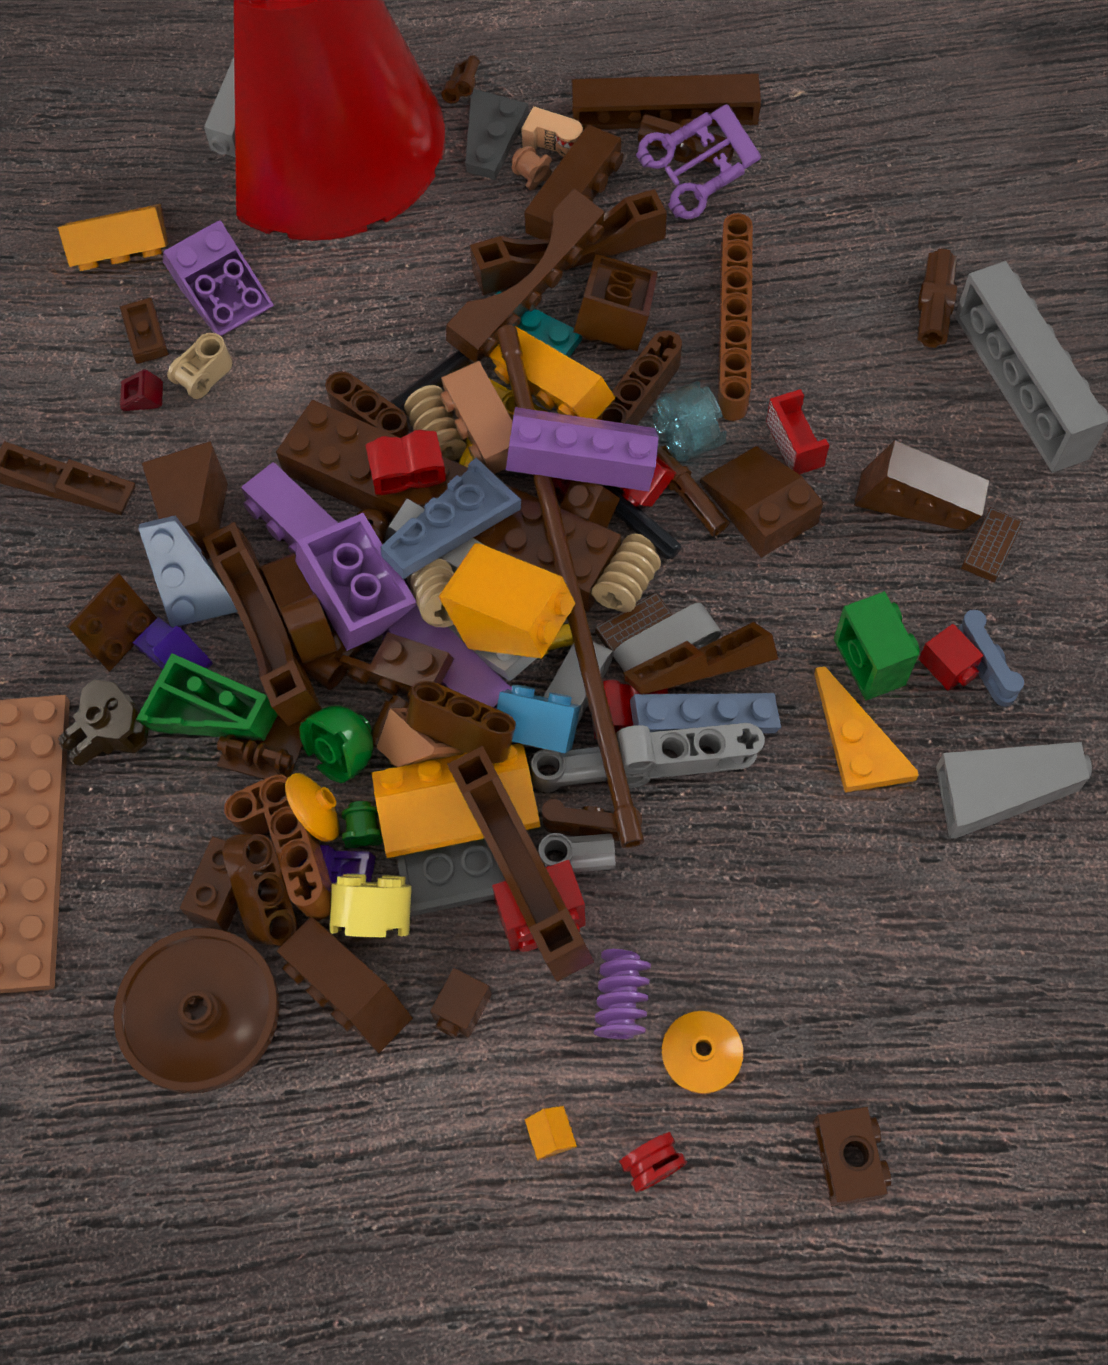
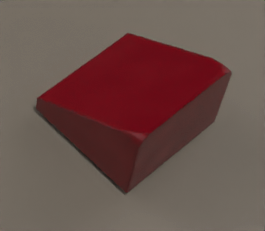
M144 369L121 381L120 409L122 411L162 407L163 381L150 371Z

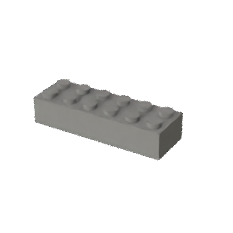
M1006 261L969 273L955 318L1049 469L1054 473L1089 460L1108 425L1106 409L1097 402L1090 391L1087 380L1081 377L1072 363L1070 354L1062 348L1056 339L1052 326L1045 322L1038 311L1035 300L1028 296L1021 285L1018 274L1011 270Z

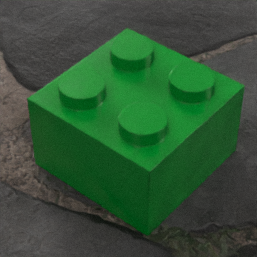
M884 591L843 607L833 640L865 701L906 686L918 659L920 649L915 636L907 633L902 623V614L898 605L895 602L891 603Z

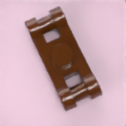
M550 799L542 806L543 826L550 833L571 836L612 834L614 841H620L614 813L605 812L604 809L596 806H584L582 809L565 808L563 803L557 799ZM637 810L640 825L642 826V815Z

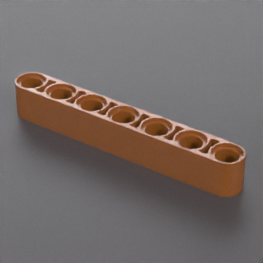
M734 213L725 218L721 240L717 408L721 417L730 421L744 418L748 411L751 393L753 224L748 216L741 213Z

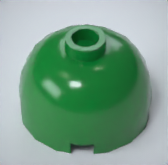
M342 706L323 708L308 716L299 727L300 739L308 757L314 753L323 763L316 766L317 769L330 780L340 784L358 775L367 766L373 754V737L370 723L364 716L357 714L349 708Z

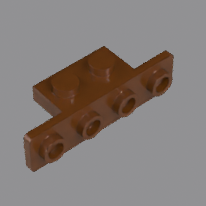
M387 632L371 664L343 654L339 662L348 670L347 676L363 685H367L368 681L376 683L379 689L388 694L397 695L398 692L407 694V698L410 699L412 686L417 682L432 681L441 685L454 658L446 651Z

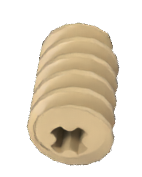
M436 385L424 386L412 393L406 400L404 406L406 415L409 417L414 431H436L442 456L454 461L463 455L466 442L462 440L455 426L453 412L448 413L442 402L440 393L444 391Z
M631 534L624 538L622 545L617 549L609 565L598 578L597 584L592 588V596L602 606L624 613L631 612L636 607V602L641 599L642 592L647 589L649 582L654 578L655 572L661 566V560L655 552V547L648 538L640 534Z
M440 558L406 578L423 620L434 627H448L454 625L439 599V595L454 573L451 565L446 560Z

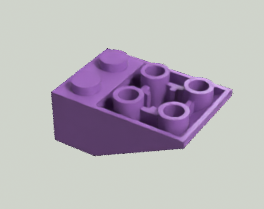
M221 220L163 251V263L180 290L213 333L223 336L274 307V304Z

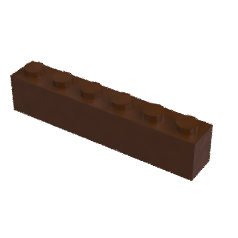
M759 73L572 79L573 119L581 123L583 130L588 124L601 130L640 128L645 114L679 124L684 119L694 120L705 112L710 115L723 105H729L741 125H758L761 107ZM712 119V124L709 125V126H719V125H718V123L716 122V120H713V119Z

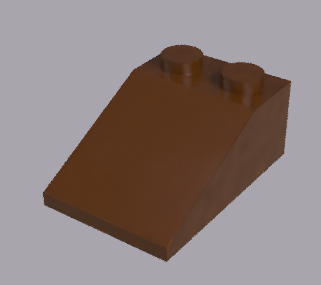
M595 254L573 332L580 334L587 340H601L611 343L614 347L621 350L631 349L638 352L649 318L658 272Z
M758 446L753 447L700 478L702 486L761 558L814 527L819 522L824 503L801 475Z

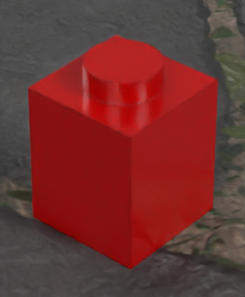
M951 624L925 643L918 660L949 691L959 683L963 687L966 686L979 674L980 671L977 667L984 655L954 624Z

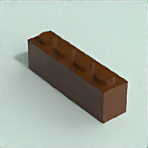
M589 124L586 126L524 211L526 234L538 239L550 238L553 210L574 188L590 201H593L598 193L604 191L608 178L613 171L617 172L623 161L624 155L621 153L620 137Z

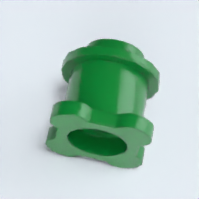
M352 802L348 805L347 809L342 811L341 818L346 821V832L342 833V841H344L346 848L368 845L376 846L383 843L380 830L377 829V807L371 806L370 802Z

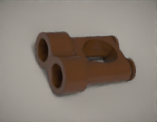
M471 55L463 62L455 64L450 80L445 83L441 94L444 101L455 104L461 96L467 97L473 93L476 84L474 77L480 63L477 56Z

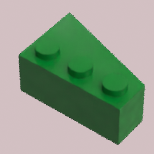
M171 653L136 720L154 732L211 737H227V735L232 734L236 739L265 741L278 714L271 707L267 695Z

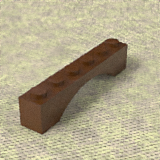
M574 188L553 210L550 242L542 259L533 271L518 284L502 293L485 299L468 301L446 324V341L474 363L481 361L484 356L489 358L488 355L499 344L497 330L505 325L518 327L521 322L520 317L527 310L531 312L537 307L542 299L543 292L548 287L553 289L559 283L566 267L569 264L574 266L582 257L584 248L590 242L594 244L598 241L604 232L602 225L605 211Z
M652 189L626 197L605 213L602 225L604 232L594 244L590 242L584 248V253L580 260L574 266L569 264L565 270L593 262L595 254L609 257L664 240L666 236L667 212L656 190ZM498 236L471 244L472 271L482 294L486 295L512 287L522 281L542 259L550 238L524 240Z
M235 522L202 538L211 561L229 593L248 634L257 659L260 680L271 707L288 726L321 710L320 703L251 543Z
M481 746L448 763L447 765L556 982L594 963L581 934L484 747Z

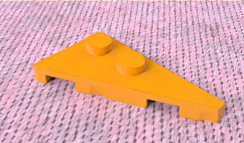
M825 666L817 667L814 675L845 793L916 781L919 774L912 763Z

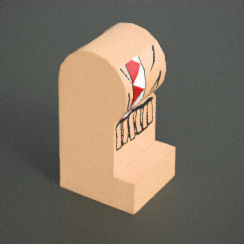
M533 106L522 127L523 148L532 146L536 149L538 146L557 151L559 155L564 157L583 132L581 123L575 119Z

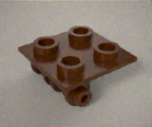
M116 573L66 627L86 647L84 652L93 660L97 659L110 672L134 646L133 642L157 617L119 573Z
M278 715L265 741L236 739L232 734L227 735V737L221 736L217 743V750L222 751L217 766L263 780L274 775H284L288 778L293 773L303 747L299 727L308 717L288 726Z

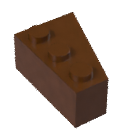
M310 917L277 950L279 955L286 961V964L282 967L283 971L297 985L304 980L310 986L306 990L308 995L322 1008L326 1004L333 1008L334 1011L330 1015L347 1032L353 1028L378 1054L413 1019L388 985L313 917Z

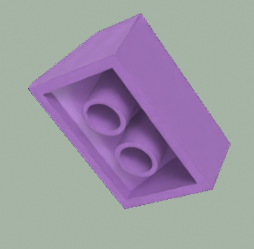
M364 513L297 540L295 562L313 593L316 594L321 607L347 651L382 635L415 607L417 603L403 578L381 557L380 547L382 543Z

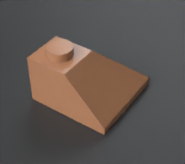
M390 708L376 747L388 758L389 763L395 767L465 753L410 728L406 723L408 708Z

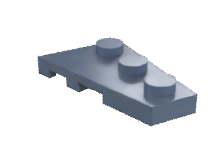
M176 515L139 524V532L169 624L172 628L237 612L219 574L210 566L202 555L201 549Z

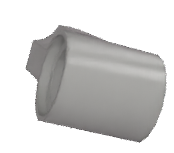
M599 747L570 750L567 753L541 749L532 758V785L541 792L550 793L556 791L561 786L602 782L607 779ZM550 765L557 770V773L545 776L538 769L541 766Z
M552 833L545 836L539 844L538 854L545 867L566 860L570 861L573 872L615 869L616 866L612 834L567 837L560 833ZM558 850L565 855V859L559 862H552L545 855L549 851Z

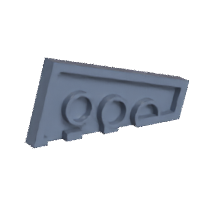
M475 458L468 464V470L461 477L456 475L447 484L448 489L437 499L433 497L424 505L425 511L416 519L411 518L380 547L381 557L405 579L521 509V499L481 461Z

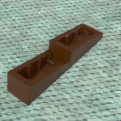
M6 441L3 442L0 448V484L121 516L135 489V483L71 459H68L67 463H63Z
M752 622L700 649L685 641L623 672L625 681L643 695L777 660L778 655L773 635L757 623Z

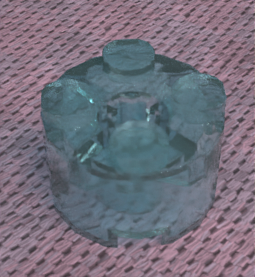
M695 381L664 394L657 400L658 412L652 415L654 425L660 434L664 432L669 443L668 449L678 462L682 460L686 462L719 448L726 443L727 432H720L717 418L723 416L722 411L711 390L707 386L700 388V381Z

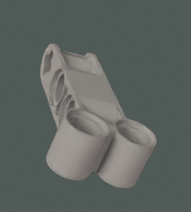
M751 723L650 732L647 726L635 725L623 728L616 733L629 788L643 786L652 778L745 769L755 762L757 754L765 744L763 732ZM700 746L710 747L715 754L704 753ZM670 749L677 754L678 758H669L662 750Z

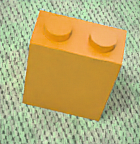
M474 543L439 595V599L468 649L541 659L555 640L557 633L576 604L562 576L478 543Z

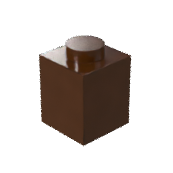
M572 480L559 508L607 528L620 498L598 484Z
M453 968L430 1010L433 1019L437 1021L435 1027L454 1038H457L459 1033L469 1038L492 996L490 986Z

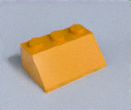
M161 204L70 222L58 227L69 267L78 265L80 271L99 267L98 261L110 259L111 264L130 261L129 254L142 252L144 258L162 254L161 248L168 245Z

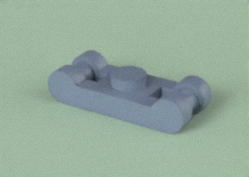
M970 610L965 614L962 624L958 629L984 655L977 667L980 671L978 675L993 700L1000 706H1010L1022 690L1024 679L1019 673L1010 671L1002 648L998 644L993 643L984 628L987 620L986 616L979 610Z

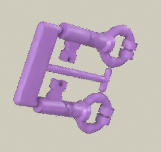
M723 105L710 115L705 112L671 134L656 132L645 135L639 143L638 152L636 153L638 160L644 168L658 169L666 167L665 171L674 185H678L671 194L668 207L675 218L680 217L684 219L699 217L706 208L709 195L745 174L744 169L761 159L760 153L729 105ZM712 119L716 120L727 139L675 171L670 166H667L674 157L676 146L696 134L697 137H700V142L704 148L708 146V140L710 143H713L715 139L711 133L707 132V126L712 124ZM655 140L661 141L662 146L667 150L665 157L659 161H654L646 148L648 144ZM728 144L732 145L742 161V165L738 162L732 166L726 162L727 157L725 154L721 153L719 156L721 159L713 158L716 167H720V174L703 185L694 183L679 184L680 181L677 178L678 175ZM685 191H693L696 199L699 200L698 206L692 209V211H686L678 198Z

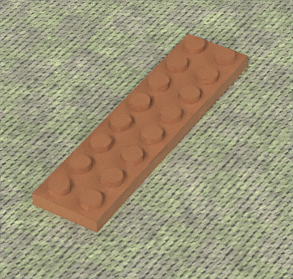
M66 695L0 700V994L55 989L67 750L61 748L58 738L62 732L69 728L70 700Z

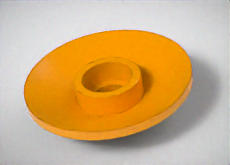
M294 773L289 776L285 783V792L289 805L298 821L318 840L331 842L339 835L340 825L335 810L336 799L332 792L326 787L321 788L315 781L304 774Z
M694 1011L679 1017L668 1028L662 1043V1060L667 1073L680 1087L690 1092L708 1094L722 1090L735 1079L742 1066L743 1045L737 1030L724 1017L708 1011ZM700 1042L707 1043L711 1048V1053L707 1056L699 1055L696 1051V1045Z

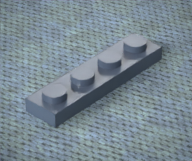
M775 693L634 694L630 699L633 725L647 726L650 732L739 723H751L757 726L763 733H776L781 728Z

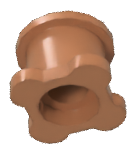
M532 146L520 148L512 157V172L525 177L528 180L526 187L529 190H534L538 184L550 177L552 158L547 154L539 157L536 154V149Z

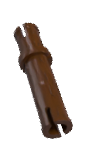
M666 445L658 447L657 456L677 473L668 484V488L675 490L712 537L722 533L728 527L729 520L691 477L692 472L689 468L682 466Z

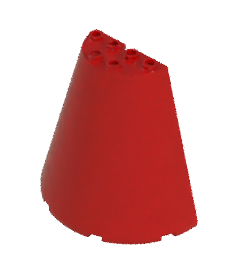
M233 0L237 219L267 234H270L272 231L287 233L288 239L308 241L331 240L368 231L367 225L380 219L388 222L414 204L434 180L435 169L439 160L443 159L446 143L445 124L439 102L384 1Z

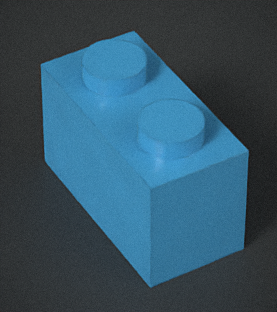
M512 685V690L507 689L500 692L497 709L512 716L516 722L512 742L561 753H567L572 750L581 705L571 703V696L558 693H549L548 698L534 695V688L522 685Z

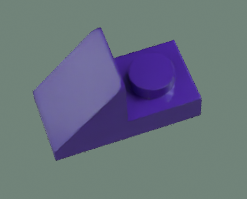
M159 617L133 642L140 652L161 669L166 665L171 653L206 669L213 664L208 656L179 626L172 628Z

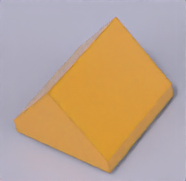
M564 1106L545 1108L525 1119L537 1161L577 1147Z

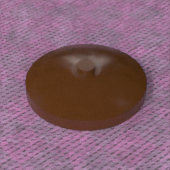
M193 928L168 935L152 944L133 962L119 986L114 1005L113 1019L115 1035L120 1050L137 1073L151 1083L166 1090L193 1094L209 1092L227 1086L251 1070L264 1055L272 1041L279 1018L280 1001L277 983L270 967L260 953L251 944L232 933L212 928Z

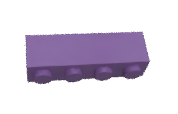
M515 407L506 470L649 492L656 468L659 437L656 428Z

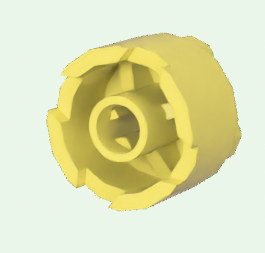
M342 874V876H338L337 882L331 884L329 932L332 934L338 933V931H341V927H345V936L386 937V931H393V929H398V936L409 935L411 886L405 884L406 876L383 875L382 878H378L377 882H366V875Z

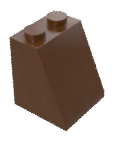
M211 441L142 463L158 518L162 519L176 515L199 546L206 560L210 559V556L202 538L220 530L228 486Z

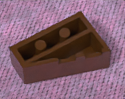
M894 440L861 472L854 506L964 531L983 516L989 480Z

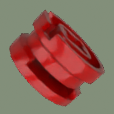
M666 1132L646 1142L619 1161L624 1172H630L633 1178L631 1185L636 1193L652 1187L687 1164L683 1154L677 1153L674 1149L675 1140L670 1132Z

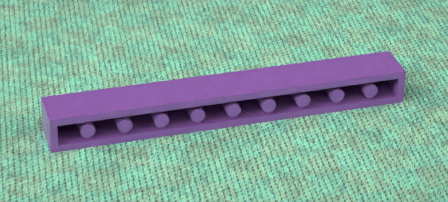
M274 462L241 487L246 499L243 503L246 510L256 520L261 517L267 523V530L277 541L281 539L286 541L290 545L288 549L291 554L295 553L296 555L297 540L338 523ZM417 604L382 634L384 636L382 640H384L387 632L450 653L454 661L441 685L497 709L500 692L507 689L512 690V687L473 650L468 649L466 644L448 627H434L427 624L421 617Z

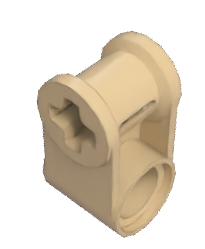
M206 333L200 336L186 352L172 362L167 373L168 379L173 384H180L186 388L188 394L193 399H200L205 396L210 388L232 368V358L223 338L216 333Z

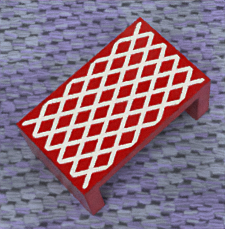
M801 389L770 398L766 424L787 467L798 474L824 467L829 450L827 439L816 440L802 412L804 394Z

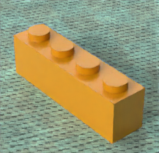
M515 326L523 353L522 360L531 395L533 394L539 403L548 410L555 408L559 414L597 419L615 399L602 376ZM498 344L488 356L496 365L494 369L496 375L506 384H509L510 380L506 363L502 358Z

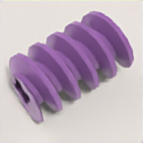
M623 949L604 950L601 952V958L606 962L600 965V974L605 978L601 979L598 983V989L604 994L597 997V1006L603 1010L595 1015V1021L602 1027L595 1029L594 1035L608 1039H631L634 1035L644 1034L646 1028L635 1024V1019L647 1017V1011L637 1008L636 1003L648 1001V995L637 991V988L649 985L650 979L640 976L639 971L650 969L651 963L641 960L640 956L632 951Z

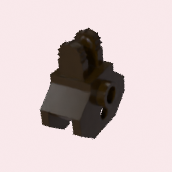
M93 680L82 688L79 711L73 715L76 722L67 728L65 732H62L58 740L62 749H73L68 754L72 764L81 766L88 763L89 760H92L102 751L107 755L113 751L135 754L147 744L149 728L136 720L141 711L129 695L123 693L115 682Z

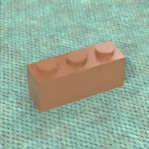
M480 361L442 377L445 392L440 393L442 402L448 413L455 412L458 419L454 420V423L461 438H468L472 446L468 447L472 459L477 458L493 474L506 469L513 421Z

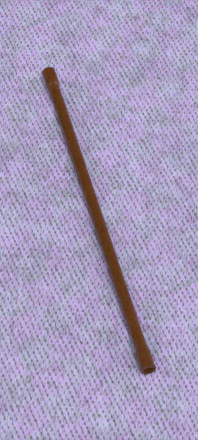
M513 325L502 326L497 330V338L502 358L506 363L516 407L535 410L522 360L523 353L517 329ZM533 474L556 573L563 577L576 603L567 618L614 807L613 815L622 848H634L642 845L645 841L637 809L633 805L552 477Z

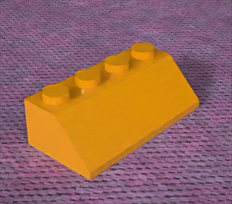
M521 743L511 744L508 758L504 762L492 764L526 830L539 828L540 821L524 745ZM467 753L372 772L376 807L387 858L485 839L447 765Z

